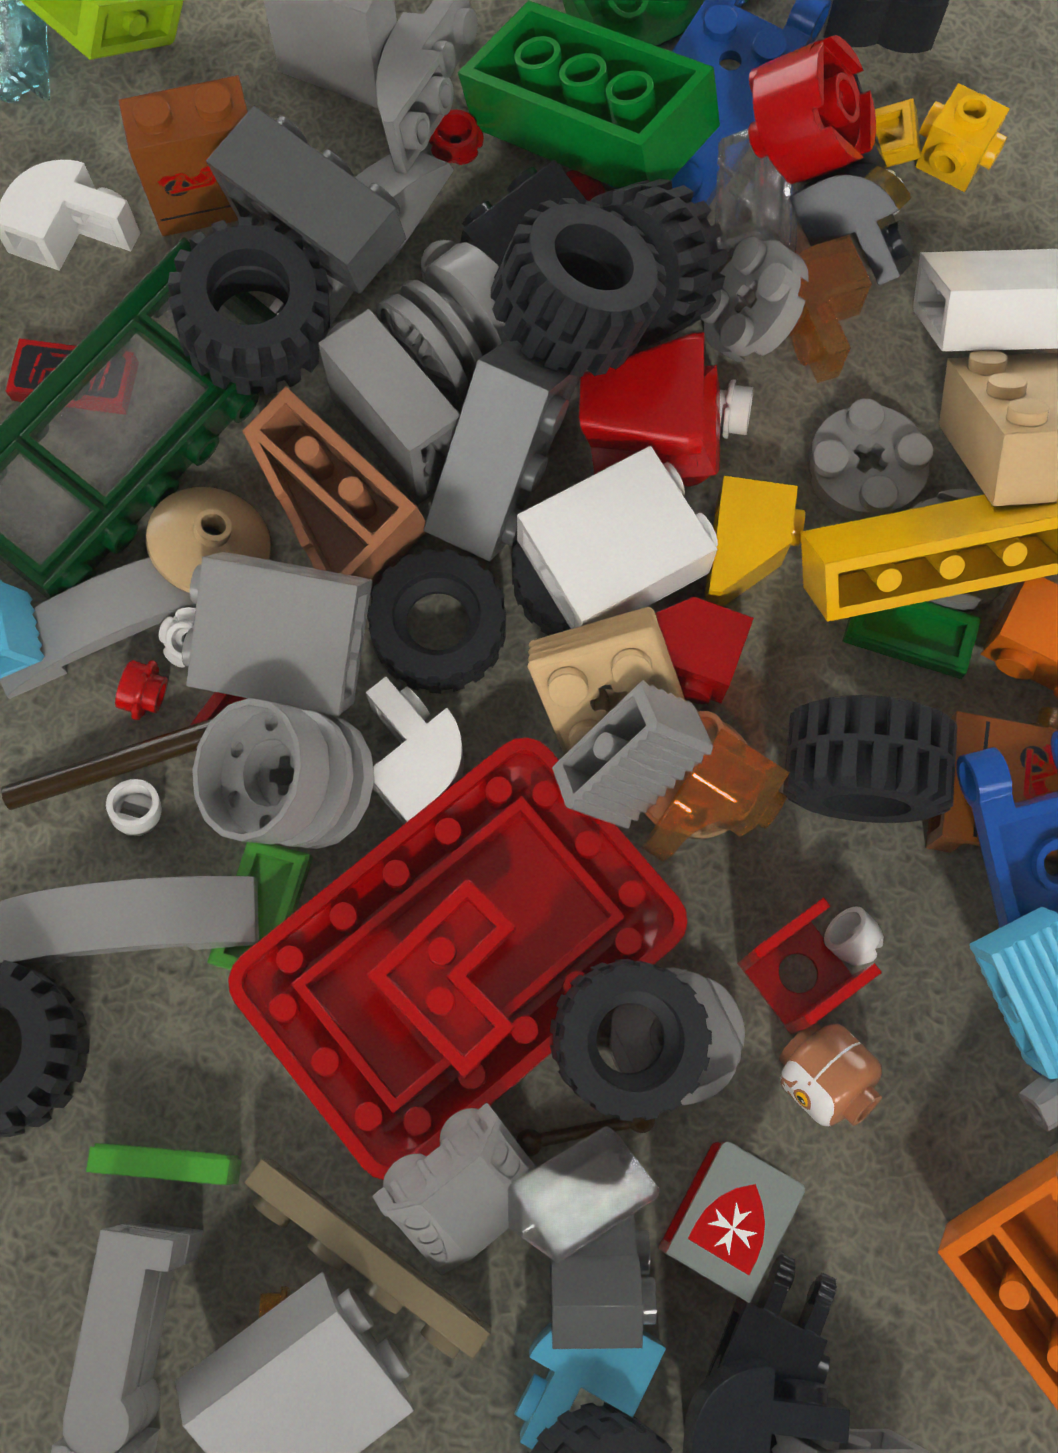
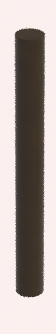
M212 719L2 786V799L9 810H14L197 751L198 743Z

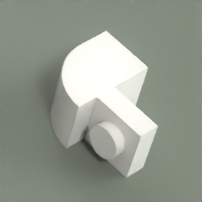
M53 160L35 165L20 174L9 185L0 200V239L7 252L59 271L79 234L130 252L141 234L128 201L111 189L101 187L96 190L85 164L79 161Z
M384 677L370 688L366 695L371 710L401 745L373 766V789L404 825L462 778L464 770L463 748L458 725L448 708H445L431 721L426 723L425 720L430 717V713L420 698L408 686L399 692L389 679Z

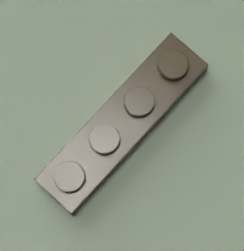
M273 1159L260 1160L244 1182V1184L258 1194L252 1204L259 1212L283 1228H286L291 1220L313 1236L307 1246L316 1256L338 1271H341L346 1263L358 1270L369 1279L363 1288L364 1291L388 1311L397 1315L404 1306L426 1323L420 1331L421 1335L438 1350L455 1359L460 1350L472 1359L475 1358L491 1334V1325Z

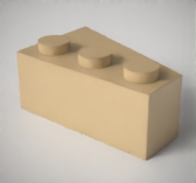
M980 350L971 352L969 357L948 358L939 425L992 506L1057 503L1058 352L1006 355L995 350Z

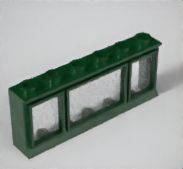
M185 237L0 424V560L47 599L96 577L97 572L94 568L110 551L117 554L124 550L137 534L138 525L136 523L151 507L155 509L161 501L175 493L179 487L177 479L192 463L196 466L205 463L215 452L219 444V434L232 421L235 423L244 421L258 403V393L263 386H253L251 395L238 394L236 384L229 382L224 390L212 384L210 371L201 376L192 367L190 356H185L180 346L168 299L171 297L168 279L170 272H177L174 259L180 249L192 251L190 242ZM248 291L234 295L218 311L227 320L243 325L264 323L277 315Z

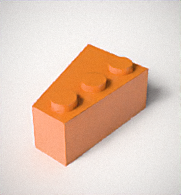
M1056 1151L946 1224L938 1254L1058 1410V1151Z

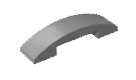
M150 557L113 569L80 583L34 607L35 611L32 615L37 621L35 627L40 633L37 638L42 644L40 651L45 657L41 662L1 678L0 682L4 692L11 699L67 674L64 665L157 625L169 616L174 617L178 609L186 607L196 608V603L191 602L190 593L168 582L154 567Z
M185 876L109 881L43 890L0 901L1 963L6 960L22 966L67 962V957L182 946L193 950L254 945L259 941L258 879L252 876Z

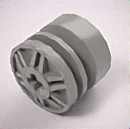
M467 242L457 243L427 266L424 274L426 284L419 280H408L401 286L399 294L387 296L378 303L376 310L378 320L455 409L465 402L478 359L509 340L502 331L505 323L496 320L492 308L495 301L490 298L491 286L499 266L481 249Z
M253 698L229 704L210 721L198 743L192 770L196 803L204 821L220 836L242 842L278 843L291 847L300 846L311 849L338 844L357 828L369 806L374 783L371 752L361 732L344 718Z

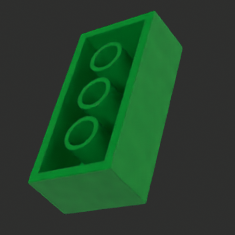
M530 0L458 71L469 114L474 117L477 126L480 127L482 132L551 161L555 159L558 164L616 188L649 180V182L659 179L671 181L720 126L714 67Z

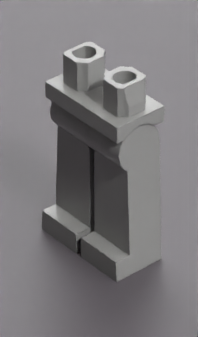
M134 1220L100 1230L63 1418L64 1437L52 1445L51 1453L156 1452L160 1429L150 1428L148 1425L155 1419L160 1407V1390L153 1376L174 1270L198 1259L203 1230Z

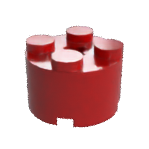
M835 35L823 40H817L753 68L749 73V85L753 95L755 121L749 125L748 129L751 147L757 157L761 159L769 157L774 167L789 184L799 183L854 163L864 158L862 154L870 152L874 146L876 115L871 90L860 94L854 74L864 70L856 53L844 39Z

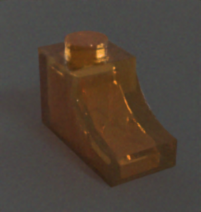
M721 729L711 739L713 744L711 755H704L702 764L699 763L693 768L692 772L688 773L641 848L664 862L675 854L687 838L703 831L727 829L741 837L753 830L757 824L766 829L775 819L787 799V796L778 790L790 772L724 729Z

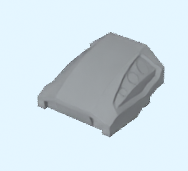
M486 1103L479 1109L468 1108L452 1115L441 1130L440 1146L428 1156L410 1154L393 1163L384 1177L383 1188L372 1197L383 1215L388 1216L403 1231L439 1274L443 1275L473 1259L527 1214L547 1189L549 1183L489 1104Z

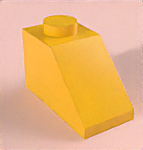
M731 476L723 477L716 500L713 523L718 546L710 573L707 574L705 601L724 607L779 568L790 546H800L801 531L804 530L805 510L795 509L798 486Z

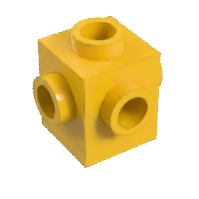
M958 83L945 105L935 101L919 131V135L927 139L921 151V158L918 159L915 167L965 192L979 168L982 166L990 170L1000 154L1008 137L999 133L1010 108Z

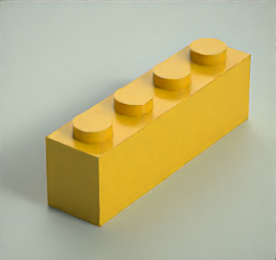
M983 494L801 531L803 588L826 621L829 622L1058 574V499L1057 503L992 506L986 495Z

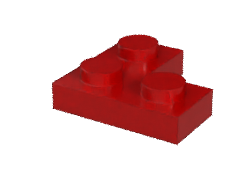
M468 878L367 974L371 981L464 1078L515 1029V1026L468 977L516 931V926Z

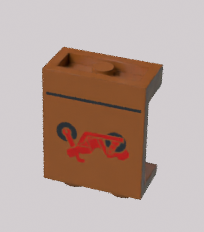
M239 75L119 99L128 149L162 237L211 227V224L225 220L226 223L238 221L234 210L206 160L248 113Z
M956 711L950 718L957 724L953 807L946 813L929 818L925 848L951 853L964 843L980 846L972 808L961 791L957 777L956 764L958 757L961 755L992 747L997 748L1003 755L1010 771L1014 803L1057 792L1058 769L1051 750V737L1054 731H1057L1056 729ZM1058 850L1051 851L1045 859L1058 861Z

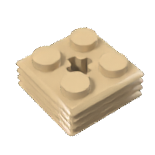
M651 607L641 608L535 639L529 643L528 669L564 755L642 680L649 686L653 684L658 690L662 688L667 694L671 692L676 698L680 696L685 701L656 615ZM611 685L612 689H602L600 687Z

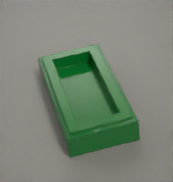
M925 601L849 617L842 642L962 679L968 670L981 618Z

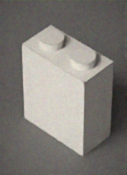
M1058 249L920 252L913 310L941 351L1058 349Z
M652 446L517 514V541L571 629L645 608L710 573L718 546L715 530L704 514L698 513L695 515L684 498L685 488L679 473L671 463L666 462L663 464Z

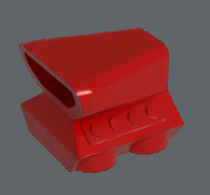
M704 332L690 333L630 355L624 364L617 369L609 367L606 374L594 376L587 371L581 376L579 421L581 430L591 447L594 475L649 446H652L663 464L669 462L675 467L684 486L698 485L708 479L709 476L716 475L719 472L720 385L717 365L704 366Z

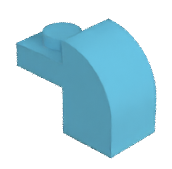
M551 1323L548 1324L529 1347V1357L549 1368L550 1371L546 1379L535 1373L533 1374L517 1405L514 1415L524 1420L520 1429V1443L533 1449L538 1442L536 1438L545 1428L549 1429L558 1421V1416L570 1410L580 1388L633 1418L666 1350L664 1344L658 1338L643 1330L642 1348L552 1349Z

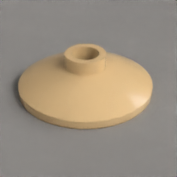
M192 487L169 495L154 509L146 530V547L154 567L168 582L190 593L193 572L198 565H201L202 557L229 552L269 560L270 535L262 517L248 502L222 489ZM202 528H213L218 530L222 534L210 535L207 534Z

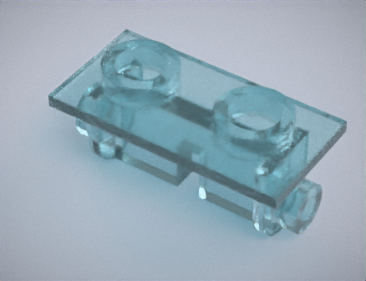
M0 0V100L13 103L20 99L21 94L31 90L42 100L49 101L50 64L48 60L47 23L20 0Z

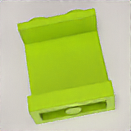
M20 0L89 60L171 45L175 41L183 0Z

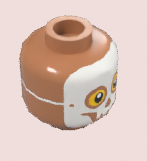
M815 1023L803 1029L788 1043L779 1057V1061L784 1065L780 1077L783 1089L822 1126L829 1127L835 1125L845 1118L855 1126L864 1120L882 1099V1096L874 1089L881 1078L882 1065L870 1051L840 1024H830L821 1028Z

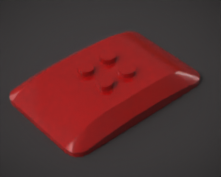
M528 737L516 738L503 744L244 952L232 966L228 982L229 992L234 1003L360 1166L372 1177L384 1180L392 1164L404 1156L410 1154L428 1156L440 1146L441 1130L452 1115L468 1108L479 1109L486 1103L491 1106L552 1054L550 1045H553V1034L550 1033L551 1019H555L558 1011L556 1004L561 994L566 995L572 987L570 983L578 975L584 976L592 971L590 967L602 962L606 964L614 963L615 959L643 961L655 965L675 948L685 935L688 921L686 909L680 898L615 824L566 808L552 769L559 759L547 746L538 740ZM468 878L516 926V931L468 977L515 1026V1029L464 1078L371 981L367 974Z

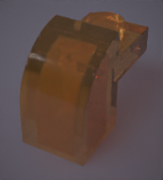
M850 235L814 245L798 254L804 260L808 269V282L801 278V286L798 296L806 301L798 322L787 337L793 335L796 356L803 366H810L817 383L839 377L851 349L839 321L860 314L872 285Z

